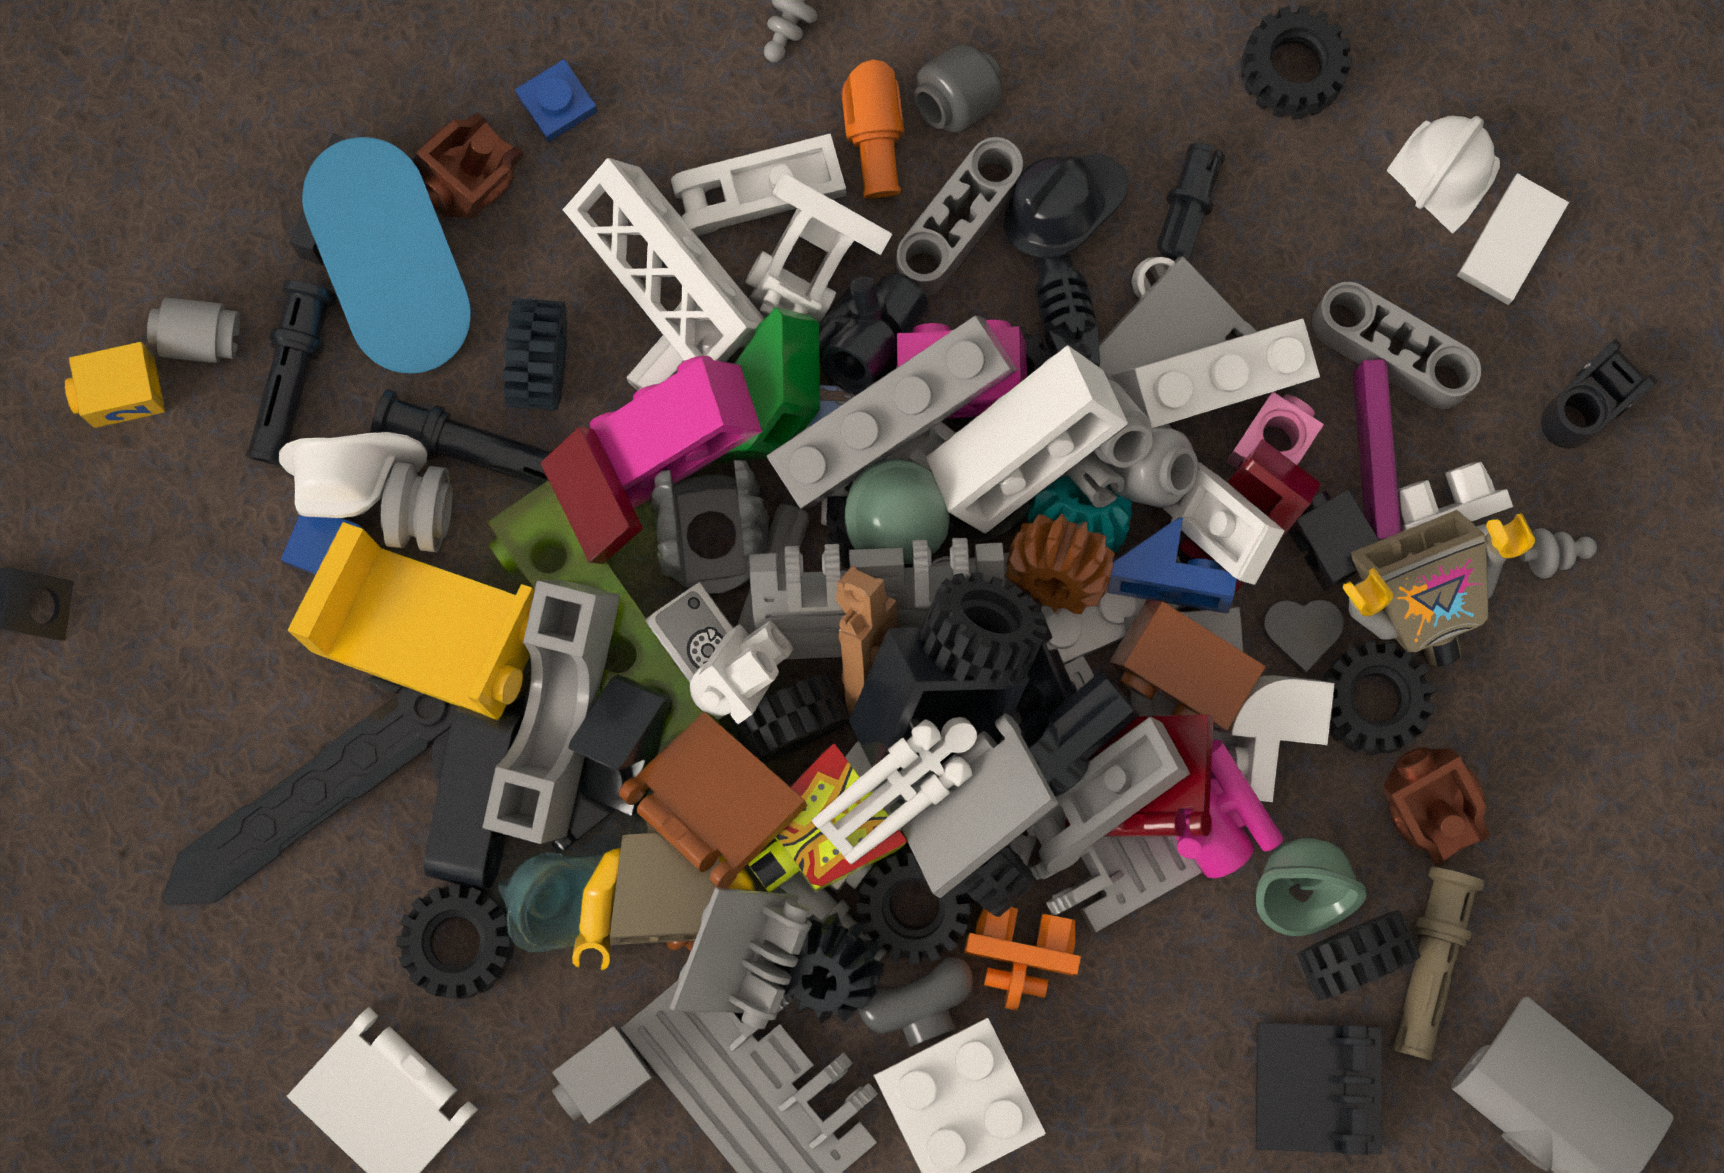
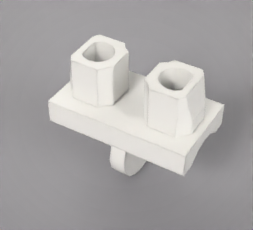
M1482 462L1469 463L1445 472L1455 503L1439 509L1429 480L1416 482L1397 489L1401 532L1455 510L1461 512L1472 522L1513 507L1508 490L1494 489L1492 480ZM1482 524L1476 526L1486 536V534L1488 533L1486 525Z
M771 620L750 635L741 624L737 625L725 634L708 661L702 664L693 675L690 683L692 699L706 713L712 715L731 713L736 723H741L754 713L769 686L779 673L777 665L791 654L793 650L791 643Z

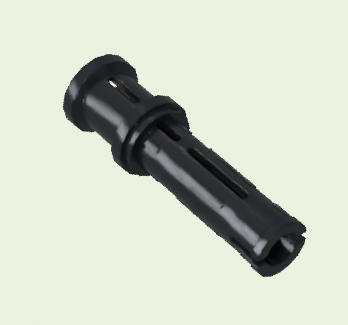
M285 280L282 291L287 295L279 326L272 329L269 336L270 346L275 348V352L261 398L249 449L245 455L252 460L282 466L279 463V451L286 443H289L311 359H317L318 355L323 352L324 343L319 339L328 306L335 305L337 295L326 288L296 280Z
M389 389L385 390L374 413L370 433L390 432L407 435L422 443L427 450V459L431 457L437 458L439 454H443L547 489L549 480L540 463L552 451L452 420L450 412H447L445 407L436 405L432 409L412 404L398 399L397 392Z

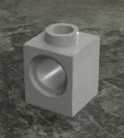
M613 1026L552 1072L560 1083L552 1092L566 1113L574 1121L583 1115L587 1122L591 1124L655 1076L620 1028Z

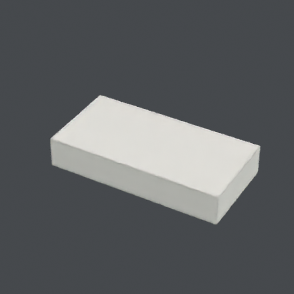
M1517 173L1457 276L1509 305L1514 300L1569 202Z

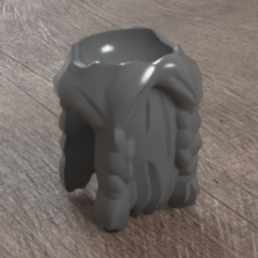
M734 460L736 478L724 475H702L686 479L674 486L671 470L660 471L655 477V488L651 493L653 499L651 511L653 512L652 517L659 542L656 559L660 564L662 575L672 578L687 589L701 582L707 592L713 596L741 588L750 581L749 554H767L768 545L766 542L770 533L768 531V510L764 508V499L760 498V487L755 481V475L749 469L746 461ZM707 513L722 514L733 523L736 531L735 545L727 555L717 559L701 558L691 550L687 540L690 525L697 517Z

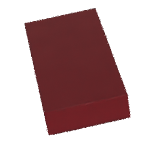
M579 426L540 463L589 563L604 564L643 529L594 429Z

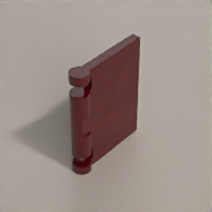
M1208 714L1138 716L1089 757V761L1149 717L1161 721L1190 774L1103 837L1182 836L1186 829L1184 810H1192L1189 817V829L1193 836H1208L1212 829L1210 791L1214 716ZM1067 817L1065 820V829L1070 826Z

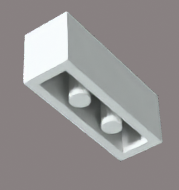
M1304 319L1280 324L1114 374L1115 382L1122 386L1147 416L1152 428L1320 377Z
M1067 345L1056 355L1046 360L1041 367L1008 393L997 399L993 405L964 428L953 434L945 443L929 454L926 459L944 498L947 511L986 534L1124 428L1128 422L1104 371Z

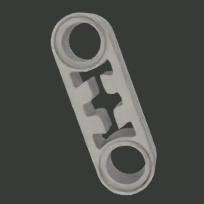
M999 137L987 138L979 142L901 240L897 249L896 274L907 276L916 282L926 296L938 292L946 284L1013 198L1015 184L1022 172L1023 159L1019 149L1012 142ZM995 163L1003 166L1010 176L1001 182H991L981 176L979 169L986 164ZM970 193L975 200L970 208L968 222L963 219L959 220L949 232L947 242L942 235L947 229L949 212L953 215L959 214L968 203ZM923 253L935 258L939 267L932 273L919 274L910 269L907 261L912 256Z
M1341 282L1332 286L1314 311L1312 327L1315 335L1322 343L1359 365L1363 360L1384 359L1385 363H1387L1388 381L1433 408L1449 409L1455 407L1476 387L1480 380L1481 365L1478 357L1471 349L1358 283ZM1339 305L1350 309L1356 318V326L1343 327L1337 324L1330 315V307ZM1373 321L1378 326L1371 334L1370 339L1366 340L1362 335ZM1393 337L1403 341L1400 349L1401 352L1398 356L1388 350L1391 343L1390 340ZM1424 351L1430 356L1417 370L1413 366L1421 358L1420 355ZM1446 366L1451 368L1459 378V388L1450 389L1441 385L1436 379L1435 367Z

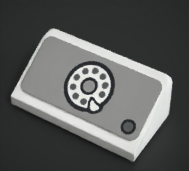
M698 582L645 619L690 683L695 672L702 664L708 661L725 634L733 629V626L701 582ZM714 715V717H715L717 720H719V719H721V718H723V717L725 716V715Z

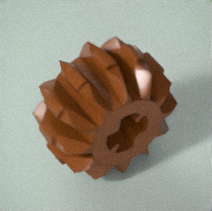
M1038 514L1033 523H1023L1020 531L1015 534L1006 561L1008 567L1005 576L1021 590H1029L1033 599H1040L1042 605L1051 607L1055 614L1058 615L1066 608L1074 614L1081 615L1086 606H1098L1101 597L1105 595L1114 568L1113 558L1115 553L1106 547L1105 535L1091 533L1087 530V521L1075 524L1069 522L1064 514H1061L1056 521L1045 515Z

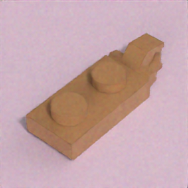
M851 566L838 581L836 602L846 613L839 623L838 641L841 644L842 683L845 688L846 709L850 715L853 712L887 629L898 628L897 600L886 595L884 580L881 578L876 579L858 571L855 566Z

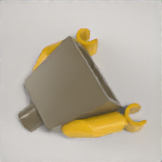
M648 822L647 833L623 835L621 848L612 849L603 855L583 890L579 924L580 934L577 936L574 944L573 964L579 968L581 952L587 948H594L602 953L601 970H605L610 963L612 945L695 941L701 926L703 911L710 902L714 889L718 888L710 881V874L718 864L727 859L720 855L716 863L709 870L701 872ZM743 868L727 889L755 891L754 881L745 868Z

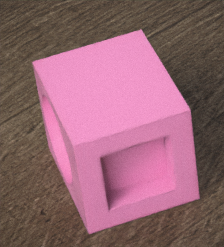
M1272 392L1226 463L1238 469L1262 439L1264 440L1263 429L1278 427L1284 430L1291 440V449L1280 453L1298 465L1324 424L1313 418L1315 415L1314 410L1301 399L1289 394H1285L1282 398L1275 392Z

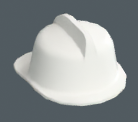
M1446 116L1432 123L1428 121L1423 122L1413 132L1387 169V172L1416 200L1415 206L1419 209L1425 207L1451 233H1454L1467 221L1493 184L1500 168L1499 158L1494 156L1492 140L1488 132L1483 128L1484 120L1478 116L1471 119L1462 116Z
M390 432L365 433L336 438H303L286 443L279 451V463L288 473L294 476L295 506L298 514L306 517L345 518L364 514L381 498L386 481L396 462L412 463L415 465L417 472L427 463V450L420 441L407 435Z

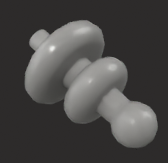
M771 0L772 5L781 11L782 15L781 17L772 16L767 22L769 29L775 32L772 41L764 46V55L770 62H779L783 59L788 39L798 41L802 38L803 31L797 26L798 21L811 24L817 20V12L805 4V0Z
M1538 528L1532 531L1535 537V544L1530 550L1519 557L1522 562L1528 561L1534 575L1545 579L1552 577L1558 568L1561 570L1570 569L1574 565L1577 556L1583 559L1593 557L1597 551V544L1590 537H1581L1574 542L1571 535L1564 531L1553 535L1545 528Z

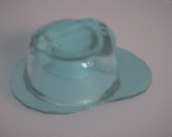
M557 852L538 853L524 860L509 879L499 882L498 891L505 901L506 910L508 911V934L516 946L528 952H546L554 949L574 947L576 938L580 934L579 924L583 890L603 855L570 858Z

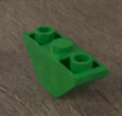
M774 307L769 316L759 323L754 337L735 364L741 366L762 432L711 463L721 464L734 462V460L766 459L768 454L803 432L820 410L819 323L813 316Z

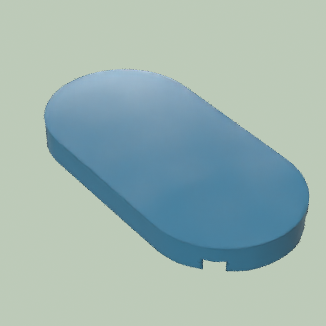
M356 137L333 144L316 158L307 172L303 186L302 205L307 223L351 332L362 351L371 360L386 369L400 373H421L435 369L452 358L462 346L469 330L471 309L467 291L420 172L413 161L402 150L380 139Z

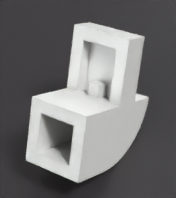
M1277 675L1259 677L1229 729L1223 730L1214 727L1216 731L1237 736V744L1230 747L1229 753L1260 801L1273 802L1280 740L1321 745L1328 744L1334 683Z

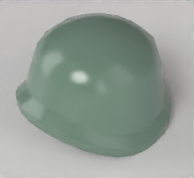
M888 459L877 462L862 471L854 480L849 490L845 506V526L850 543L855 550L903 547L904 564H913V540H927V545L931 549L932 555L941 547L948 533L950 516L944 498L933 474L918 463L904 459Z
M1314 838L1296 839L1283 843L1274 849L1266 862L1263 875L1256 889V908L1260 918L1273 930L1289 936H1305L1325 930L1358 910L1366 899V887L1357 881L1351 863L1341 848L1330 842ZM1295 884H1300V889L1313 890L1314 893L1307 901L1300 902L1289 893V888Z

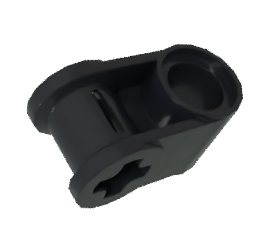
M1617 338L1575 375L1577 378L1544 409L1541 418L1543 433L1557 447L1565 449L1580 447L1600 432L1615 417H1620L1658 382L1652 374L1644 376L1620 351L1622 344ZM1565 406H1572L1581 411L1585 419L1584 428L1575 426L1568 420L1564 410Z

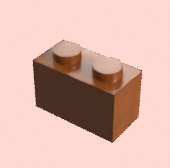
M1148 599L1143 604L1109 661L1110 664L1124 672L1119 682L1148 700H1152L1157 692L1176 704L1171 712L1172 715L1208 714L1214 716L1213 727L1223 730L1229 729L1266 667L1165 602Z

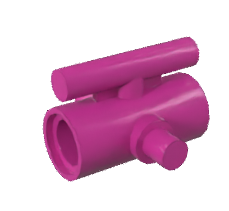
M1213 740L1210 791L1211 832L1208 836H1193L1189 829V817L1192 810H1184L1186 829L1182 836L1175 837L1178 841L1177 850L1181 856L1194 859L1203 874L1208 878H1219L1238 870L1250 859L1254 852V843L1243 826H1247L1263 851H1270L1279 846L1283 841V836L1221 740Z

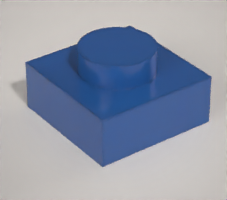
M565 59L515 89L516 96L547 142L552 141L597 113L595 103Z

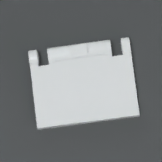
M368 1007L287 1097L366 1173H421L478 1109L468 1101L458 1109L452 1119H449L440 1109L458 1090L390 1026L371 1045L362 1034L374 1024L378 1015Z

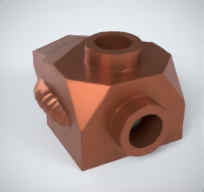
M476 113L466 120L453 119L448 125L431 135L413 159V163L423 179L435 212L442 213L445 217L473 219L487 205L495 202L509 189L513 180L512 176L514 175L513 167L525 153L519 147H513L502 140L486 123L487 119L480 113Z
M1419 747L1403 754L1396 761L1395 767H1393L1383 785L1384 795L1390 804L1389 809L1391 810L1392 822L1395 824V828L1398 830L1401 838L1406 843H1409L1410 846H1414L1415 849L1425 850L1435 867L1443 865L1446 859L1460 849L1479 841L1484 842L1490 838V833L1484 822L1486 798L1482 786L1476 775L1472 772V769L1467 768V765L1463 763L1461 757L1452 748L1429 749L1427 747Z

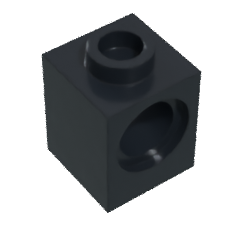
M1349 490L1331 499L1327 491L1315 495L1311 504L1288 530L1300 552H1308L1304 559L1324 591L1358 572L1352 560L1351 552L1379 541Z

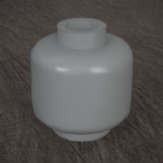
M1158 426L1152 428L1153 444L1149 453L1142 461L1126 468L1108 464L1125 481L1122 492H1117L1110 484L1109 486L1113 492L1126 500L1164 508L1174 505L1192 489L1198 474V460L1191 442L1184 433Z

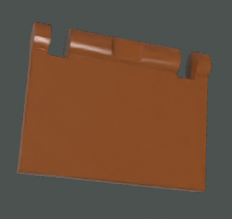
M705 711L640 773L625 781L619 790V796L629 805L640 801L648 788L654 792L646 796L639 803L637 813L699 871L705 872L716 863L720 855L727 859L718 864L710 874V881L718 888L729 887L736 879L737 874L808 806L800 795Z

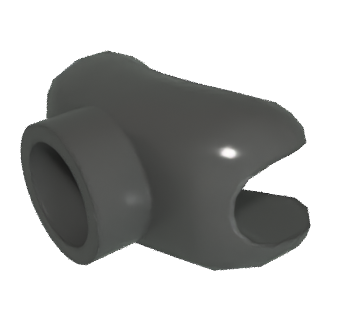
M946 957L928 975L912 983L895 988H876L877 993L871 1003L863 1009L858 1008L859 1015L864 1024L878 1034H886L903 1029L909 1047L956 1029L949 1009L964 1003L970 997L973 989V975L970 966L965 960L956 957Z

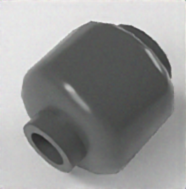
M967 44L953 45L926 63L917 72L916 89L914 90L913 97L919 114L930 126L936 129L957 133L965 131L999 106L1002 96L1000 82L1002 74L996 60L986 52H981Z

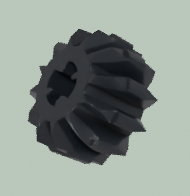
M838 912L829 915L824 922L812 914L807 918L812 925L807 932L799 955L793 954L798 958L796 966L788 967L775 963V966L791 975L790 983L788 985L780 984V987L785 990L784 995L796 996L798 999L796 1014L807 1010L809 1007L815 1010L820 1024L829 1020L833 1013L843 1022H846L855 1015L858 1008L863 1009L865 1006H868L877 993L876 987L883 975L884 966L882 962L874 958L878 952V941L862 940L859 937L861 934V922L850 926L849 929L843 927Z

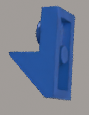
M1179 517L1113 562L1114 568L1107 593L1145 600L1163 601L1169 604L1228 614L1233 601L1237 579L1228 571H1224V568L1216 561L1191 559L1187 564L1176 562L1183 517Z

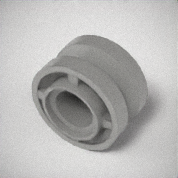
M395 463L386 481L381 504V528L387 547L405 548L410 538L414 537L420 551H439L443 538L446 537L449 529L453 503L452 484H450L447 468L430 466L424 476L419 477L414 464Z

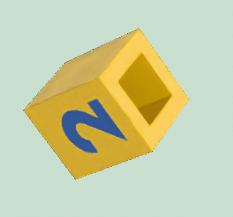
M142 342L69 357L72 378L65 379V392L69 406L74 414L79 413L94 428L165 413L155 356Z

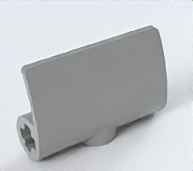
M1529 997L1521 998L1491 1045H1485L1476 1051L1451 1085L1452 1090L1504 1131L1501 1136L1507 1143L1534 1165L1545 1171L1550 1169L1553 1173H1641L1674 1119L1667 1109Z

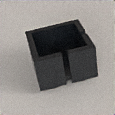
M888 628L849 722L871 767L890 753L888 749L904 737L907 741L912 736L910 721L915 728L926 719L937 727L941 736L942 728L947 721L957 717L966 718L974 726L977 736L982 731H985L998 745L1003 735L996 727L995 721L1005 713L1012 717L1028 684V675L1025 678L1022 677L1019 684L1012 686L1008 682L1005 689L998 690L994 689L991 681L987 682L985 689L974 687V678L966 676L962 683L952 678L956 671L955 669L949 667L942 671L935 665L939 655L927 656L923 650L926 642L920 641L922 628ZM955 752L950 753L940 761L941 765L951 758Z

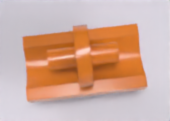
M983 908L977 920L974 934L969 933L967 935L964 954L1012 963L1010 972L987 967L984 986L1007 990L1004 1008L1017 1011L1022 994L1045 998L1048 979L1026 975L1027 967L1073 976V974L1078 975L1081 956L1073 954L1075 948V920L1042 914L1036 944L1031 946L1012 942L1018 908H1009L1001 917H996Z

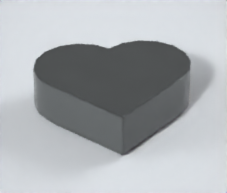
M1319 599L1302 606L1295 601L1285 600L1277 602L1267 610L1262 619L1261 627L1267 641L1304 675L1339 638L1343 631L1344 620L1338 607L1329 601Z

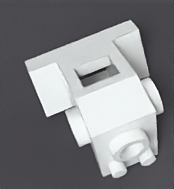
M783 172L772 194L796 207L797 210L772 255L762 251L751 268L745 283L754 287L749 300L764 318L769 316L774 307L811 315L820 323L836 294L834 290L827 287L828 282L851 244L856 241L881 255L892 233ZM799 236L827 252L810 283L782 268Z

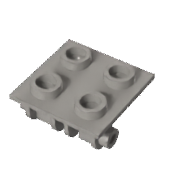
M715 888L710 902L703 911L701 926L689 958L680 972L679 984L670 1009L673 1011L743 1013L741 1020L745 1024L757 1029H765L768 1020L776 1019L778 1008L785 993L783 988L774 983L788 985L791 980V975L775 966L774 962L788 967L796 966L798 958L793 954L799 955L807 932L811 928L812 923L807 920L810 909L798 903L799 896L795 894Z

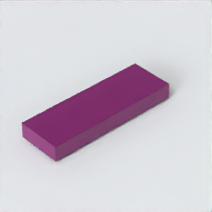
M1384 359L1363 360L1353 373L1363 511L1366 520L1379 541L1401 532L1388 369Z

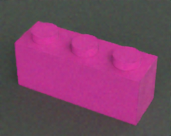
M710 356L690 358L677 367L678 372L660 384L649 385L638 390L633 395V401L617 411L599 415L590 422V428L594 429L633 509L652 498L651 493L655 488V477L660 471L671 470L674 485L762 432L740 365L713 360Z

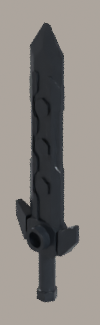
M371 676L368 679L369 683L397 694V699L389 700L324 747L322 752L251 804L244 805L179 852L162 895L163 902L167 905L217 902L281 856L282 851L354 799H360L429 748L431 742L434 743L431 747L434 776L440 778L451 724L459 706L380 677Z

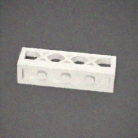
M607 158L563 209L684 361L693 357L703 356L695 346L696 320H711L723 334L719 342L706 355L712 357L713 360L726 362L739 347L746 348L750 343L757 326L765 318L695 233L690 230L685 221L640 167ZM606 191L614 201L613 225L611 227H598L587 211ZM628 219L634 226H628ZM627 235H642L648 242L647 268L632 269L626 261ZM607 236H612V243ZM662 261L668 268H662ZM640 277H646V285ZM661 277H676L682 284L681 311H666L660 303ZM697 304L703 311H696ZM675 320H681L680 327Z

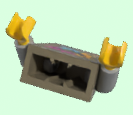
M1455 510L1351 552L1352 560L1362 579V582L1357 583L1355 586L1348 582L1342 587L1349 596V613L1351 617L1380 639H1395L1407 652L1423 650L1426 662L1432 666H1445L1454 663L1461 657L1462 653L1458 635L1482 626L1488 619V599L1493 595L1506 559L1524 554L1535 544V537L1523 513L1516 514L1514 520L1504 526L1498 519L1488 521L1486 523L1488 533L1485 536L1461 512Z

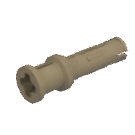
M1430 867L1428 877L1433 880L1424 917L1417 918L1415 927L1418 928L1416 934L1421 936L1418 948L1421 957L1416 960L1412 971L1400 1026L1392 1047L1394 1051L1429 1061L1433 1059L1436 1036L1440 1021L1442 1020L1459 948L1466 947V943L1471 941L1472 932L1467 929L1475 894L1476 892L1483 891L1485 881L1438 867Z

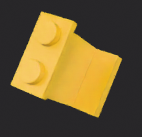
M342 522L287 631L312 653L499 720L506 705L516 699L522 686V672L530 657L523 641L535 590L532 587L521 584L517 594L514 595L382 549L364 529Z

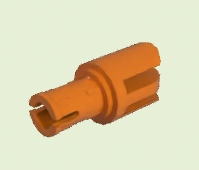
M872 59L858 65L850 73L842 87L846 138L848 142L853 143V146L860 149L864 184L863 197L866 199L897 196L901 193L898 183L894 143H897L899 137L904 135L898 81L895 79V72L884 61Z

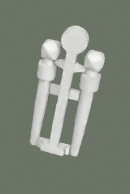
M957 717L947 721L942 728L940 736L937 727L925 719L911 731L912 736L907 741L903 737L888 749L890 753L863 774L813 818V824L820 829L846 860L853 864L907 824L931 803L937 805L950 794L948 789L951 786L959 787L973 776L968 763L959 756L954 757L943 767L940 763L950 753L965 752L975 744L977 732L969 720ZM929 770L934 772L935 774L920 785L921 790L917 793L911 785ZM886 778L888 779L885 784L834 824L831 821ZM901 794L906 802L853 847L846 837Z

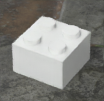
M988 1018L873 1075L921 1173H971L1046 1134Z

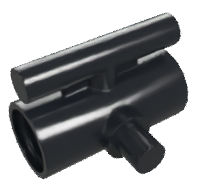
M887 274L876 285L870 277H860L851 282L850 287L819 324V363L821 362L826 376L835 385L852 393L862 392L870 387L874 381H879L896 369L897 333H911L928 309V300L920 286L907 276L900 274Z

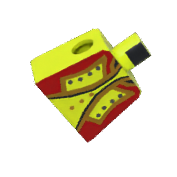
M835 743L826 749L791 786L806 801L808 806L775 837L777 841L748 863L751 870L768 892L774 891L799 871L815 892L820 891L889 856L906 845V838L900 830H897L853 864H850L820 829L813 824V818L860 778ZM871 791L831 821L834 824L869 797L872 794ZM882 808L846 838L854 847L889 815Z

